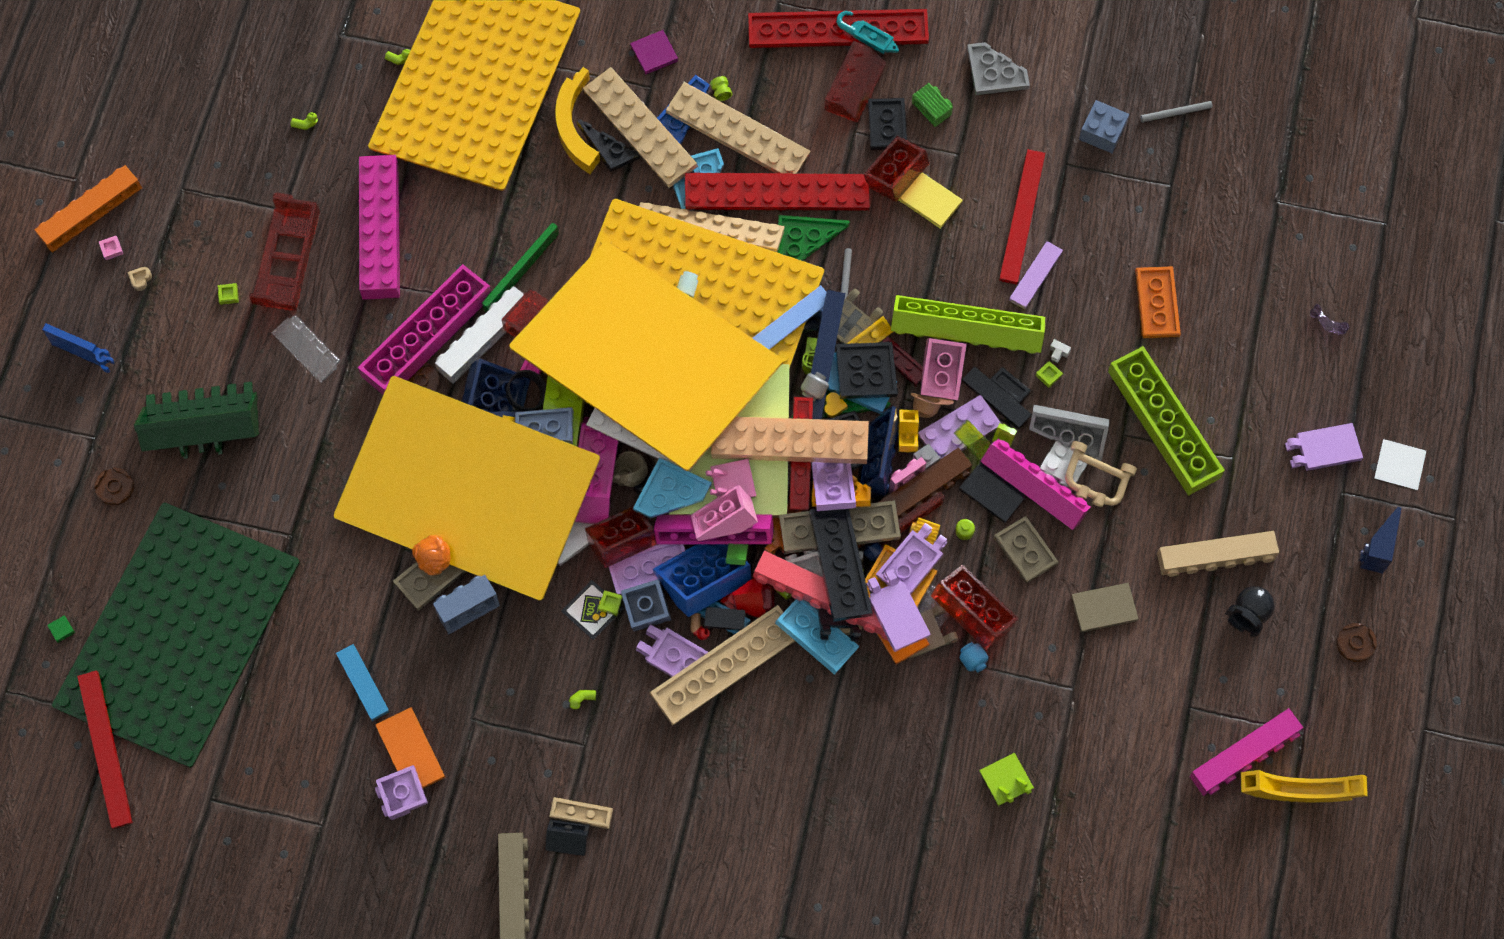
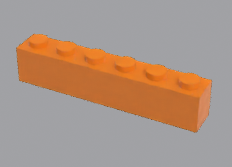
M124 165L116 169L106 179H102L98 185L85 191L81 197L71 201L67 207L56 212L46 222L40 223L34 230L41 241L53 253L138 192L142 187L134 174Z

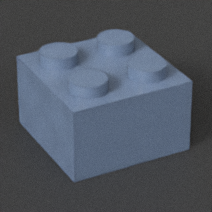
M1096 100L1081 129L1079 140L1113 153L1127 125L1129 114Z
M658 579L621 590L630 625L634 632L648 628L650 624L654 626L671 620L663 589Z

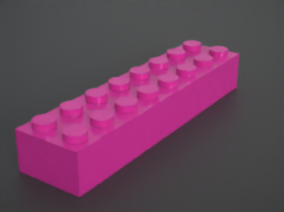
M396 155L359 157V290L363 300L400 298L399 165Z
M462 264L358 367L361 377L383 395L392 376L408 381L483 306L482 302L492 292L490 285Z

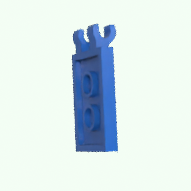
M47 323L42 329L53 346L101 366L104 372H110V369L105 366L107 363H115L106 349H100L93 343Z

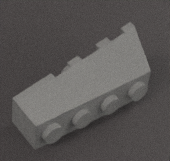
M1034 405L1029 430L1051 440L1054 439L1061 442L1062 445L1071 447L1073 441L1082 442L1087 445L1085 454L1101 461L1109 428V419Z

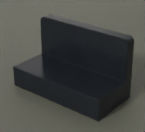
M550 819L546 833L545 850L584 856L586 854L590 825Z

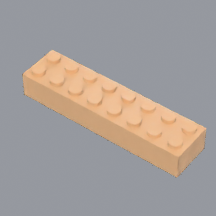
M736 417L712 444L711 456L712 459L867 464L869 421Z

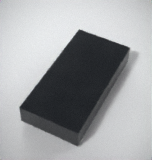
M1003 367L990 379L1019 404L1031 392L1029 388Z
M706 607L705 628L737 631L744 628L745 610Z

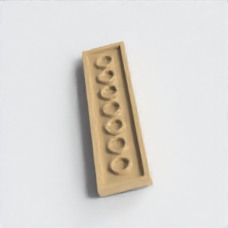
M612 67L582 88L584 93L668 188L685 177V173H690L698 167L696 161Z
M686 82L682 84L666 109V113L774 173L798 174L810 155V150Z
M640 202L639 207L774 252H778L784 234L785 226L651 203Z
M778 605L650 692V695L672 726L795 642L793 638L775 624L776 620L784 613Z

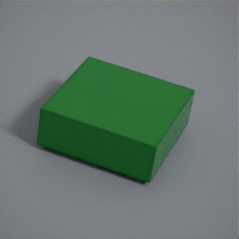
M65 615L47 625L57 643L75 633Z

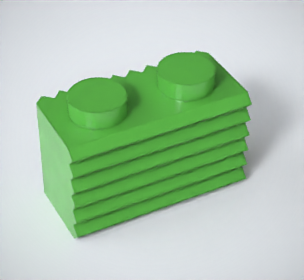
M927 83V85L913 94L912 104L917 107L934 127L952 115V103L949 99H944L941 96V92L936 86L933 87L930 83Z

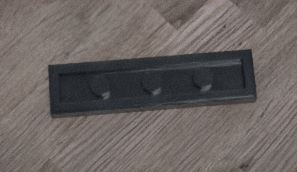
M976 367L962 379L966 386L978 396L981 395L986 403L1018 430L1031 417L1032 414Z

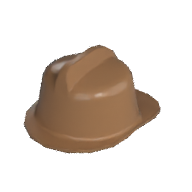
M916 393L910 394L914 397L913 410H918L919 417L923 418L933 417L937 414L941 405H951L954 403L953 400Z

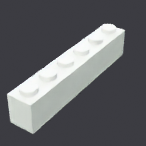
M514 286L510 290H506L502 298L497 303L494 302L485 315L479 316L475 324L471 328H467L458 341H454L445 353L437 357L435 362L437 371L454 384L470 368L473 362L483 356L532 308L530 299Z

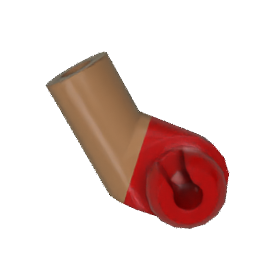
M695 613L691 615V633L700 640H706L710 636V631L700 624L701 614Z

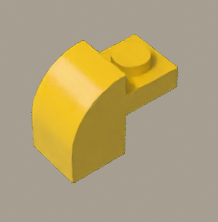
M899 410V452L918 451V410Z

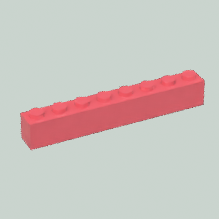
M763 552L753 574L756 581L761 584H770L779 592L785 591L792 594L791 596L797 600H805L814 608H823L831 615L823 577L771 553ZM873 609L872 616L846 620L849 624H858L864 627L863 629L869 633L875 632L880 634L883 639L889 641Z

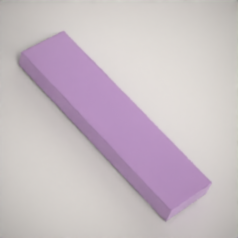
M1047 241L1016 287L1009 301L1026 309L1063 250Z

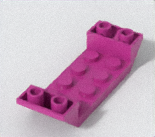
M584 417L578 447L599 455L600 461L575 522L608 525L618 440L587 427L586 424L590 417Z

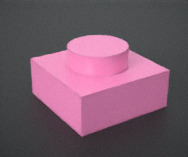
M117 236L99 241L105 260L123 255Z

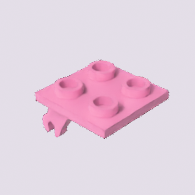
M749 459L711 466V471H706V476L713 478L715 490H709L710 495H715L718 498L739 484L750 497H756Z

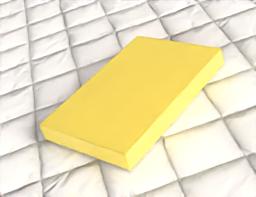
M919 170L896 196L897 200L940 229L963 201Z

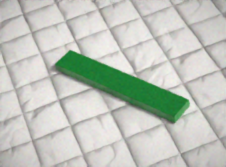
M551 223L482 302L486 313L494 302L497 303L502 298L506 290H510L559 235L556 224Z

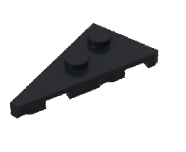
M581 119L577 121V126L592 147L599 152L601 160L610 172L640 159L637 151L633 152L626 148V144L617 141L614 137L603 131L601 133L598 132L588 122H584Z

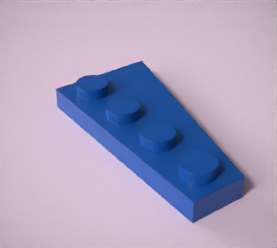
M697 75L688 83L706 94L710 89V84ZM666 107L657 119L681 145L690 126L667 114Z

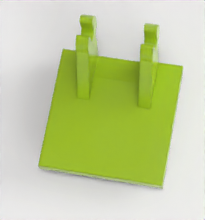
M1015 753L979 770L998 806L1006 802L1012 803L1014 798L1024 793L1030 794L1031 790L1034 789Z

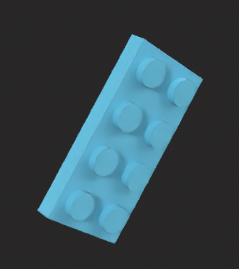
M796 599L775 622L777 626L834 675L859 648V645L851 641L839 628L830 627L831 634L828 636V640H821L817 609L805 600L800 601Z

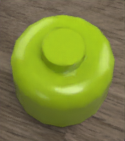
M968 519L960 520L955 528L956 536L961 540L972 538L975 532L974 523Z

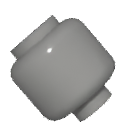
M816 372L815 375L809 373L801 385L802 395L807 398H813V401H816V399L821 400L829 388L828 382L825 381L827 377L819 372Z

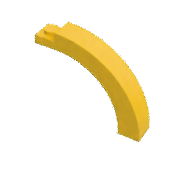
M582 67L580 72L575 73L573 80L566 78L559 91L556 102V123L561 144L568 156L582 170L591 175L600 162L599 152L591 148L580 138L572 122V112L576 99L583 90L582 88L590 80L589 70Z
M1261 770L1241 772V791L1245 794L1264 799L1289 802H1338L1368 796L1367 776L1365 775L1304 779L1272 775Z

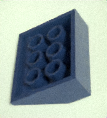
M477 359L470 365L462 402L487 412H522L513 408L506 397L507 384L516 372L483 359ZM524 377L517 378L510 383V394L513 400L522 407H524L530 379Z
M894 406L870 422L867 464L862 465L859 483L871 487V497L875 499H880L889 490L888 478L892 473L891 461L896 452L894 444L899 435L897 431V411Z

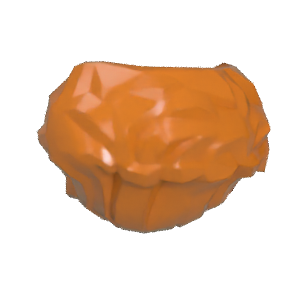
M429 535L415 544L412 549V554L418 563V568L429 575L441 574L450 564V547L438 535Z

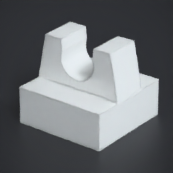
M1054 339L1050 350L1053 351L1051 360L1058 363L1062 356L1068 358L1071 347Z

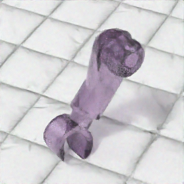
M1316 304L1314 309L1310 310L1311 317H1318V321L1326 331L1343 335L1349 330L1347 322L1331 321L1326 315L1324 316L1320 305Z

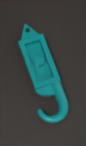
M843 11L838 14L836 18L838 27L853 35L857 40L883 54L885 52H899L898 47L893 41L894 37L865 21H856L851 26L844 23L842 18L845 15L853 16V12Z

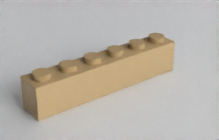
M1269 531L1160 547L1157 556L1161 574L1173 577L1182 572L1193 574L1203 569L1213 571L1217 567L1223 566L1225 568H1233L1237 564L1248 566L1255 564L1257 561H1263L1264 563L1272 562L1278 556L1279 549L1275 532Z

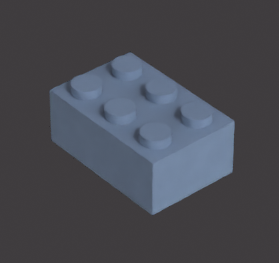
M486 575L474 577L469 584L456 587L451 594L447 596L442 595L433 603L437 616L448 635L500 606L497 594Z

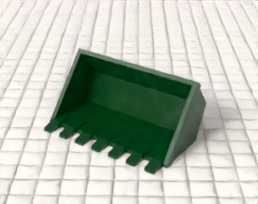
M244 382V393L237 394L236 384H228V395L221 396L220 386L211 387L210 398H204V389L197 388L195 389L194 400H188V391L182 390L179 391L178 402H172L171 392H166L162 394L163 404H156L154 394L147 395L146 407L142 408L134 424L141 451L179 447L181 456L187 459L189 458V445L198 444L199 453H203L205 451L204 443L214 442L216 452L223 454L222 441L256 437L259 434L257 392L253 393V383Z

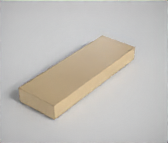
M554 797L549 817L609 829L613 808Z

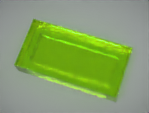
M965 420L954 432V435L978 460L983 458L991 445L969 420Z

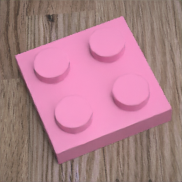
M922 457L918 460L913 459L906 465L905 469L902 471L897 470L891 475L890 494L925 470L926 462Z

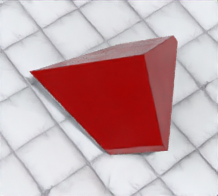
M752 578L732 593L736 610H745L746 614L757 618L767 613L763 609V584L756 581V578Z

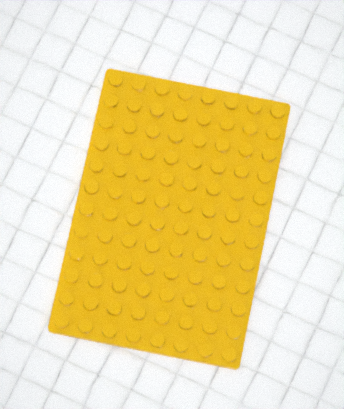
M433 0L368 144L369 149L385 155H396L398 159L494 189L505 190L580 15V8L556 0Z
M618 199L612 200L591 253L592 256L604 242H609L676 288L680 275H683L684 271L695 273L698 275V284L693 299L751 338L818 288L824 274L822 267ZM806 322L770 349V351L783 359V364H789V368Z
M604 242L510 343V349L685 471H689L783 364L781 357L609 242Z
M392 376L337 505L334 518L410 549H413L415 544L429 535H438L450 547V565L477 576L486 575L487 579L534 599L542 600L594 476L600 456L420 385Z

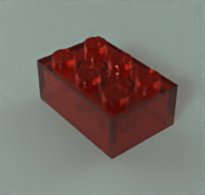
M896 136L864 173L866 183L870 189L897 202L930 164L925 149Z
M633 507L585 528L588 544L604 568L657 545L654 528L643 514L634 511Z

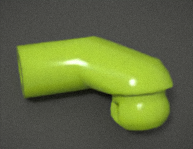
M404 49L402 54L399 55L388 51L385 59L397 65L404 64L410 50Z
M309 113L304 120L292 118L291 127L308 130L317 124V115Z

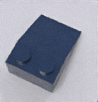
M1402 507L1395 509L1369 543H1365L1363 550H1360L1358 561H1361V569L1383 574L1392 562Z

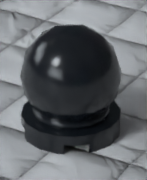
M1250 586L1245 588L1237 596L1235 605H1231L1226 611L1225 615L1229 616L1228 622L1242 633L1246 630L1251 633L1250 636H1258L1263 629L1262 623H1265L1273 614L1275 608L1274 598L1268 590L1262 587Z

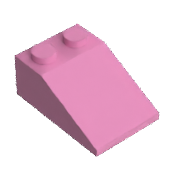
M927 338L920 395L958 400L966 351L965 343Z
M739 484L691 515L698 541L741 533L758 522L752 499Z

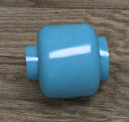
M971 642L960 650L959 659L968 671L976 670L978 673L987 667L985 663L988 661L989 656L980 644Z

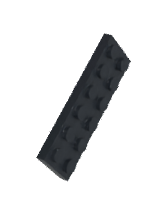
M811 509L809 515L833 622L872 616L873 612L849 509L827 511Z

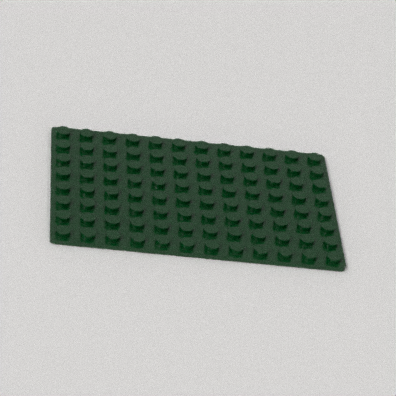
M162 503L52 703L53 708L88 723L77 676L97 670L101 680L112 733L190 768L193 767L300 563L299 559L173 505Z

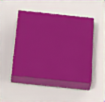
M663 30L630 43L645 75L678 62V57Z

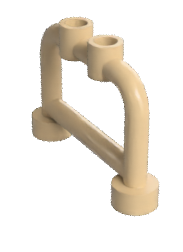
M1073 441L1070 448L1073 454L1066 471L1065 480L1069 488L1076 491L1075 496L1084 500L1090 497L1093 499L1092 504L1098 507H1103L1104 504L1114 506L1120 503L1130 476H1135L1137 468L1126 463L1122 464L1120 470L1086 455V444ZM1078 460L1121 479L1114 498L1106 497L1103 493L1095 492L1085 485H1079L1074 482L1073 475Z

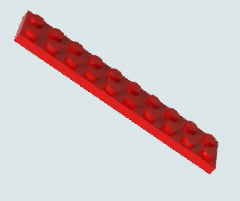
M927 9L850 11L853 12V16L845 15L842 18V21L850 26L856 21H865L894 37L893 41L896 45L929 43ZM843 11L748 13L749 48L856 46L866 44L838 27L836 18Z
M685 173V209L869 211L870 208L868 174Z

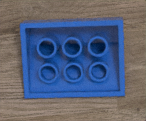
M696 544L653 568L654 574L676 606L688 617L734 592L752 579L750 564L747 561L745 565L726 564L728 544Z

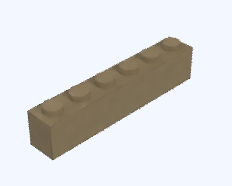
M523 832L498 834L500 939H526V932H530V921L526 919V911H529V899L525 898V891H529V879H525V871L529 870L528 858L525 859V851H528V838L524 839Z

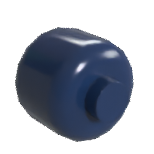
M878 542L867 543L863 554L869 562L875 563L883 547Z

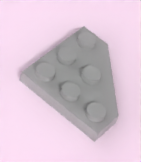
M985 42L967 45L976 95L1029 89L1027 69L1017 66L1010 58L1001 52L998 53L991 49V46Z

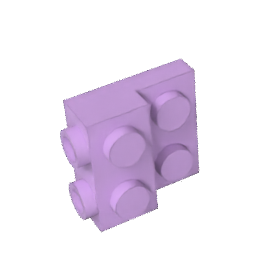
M414 765L376 780L378 785L375 787L379 799L382 798L384 803L381 806L385 817L388 816L391 820L409 814L411 810L428 804Z

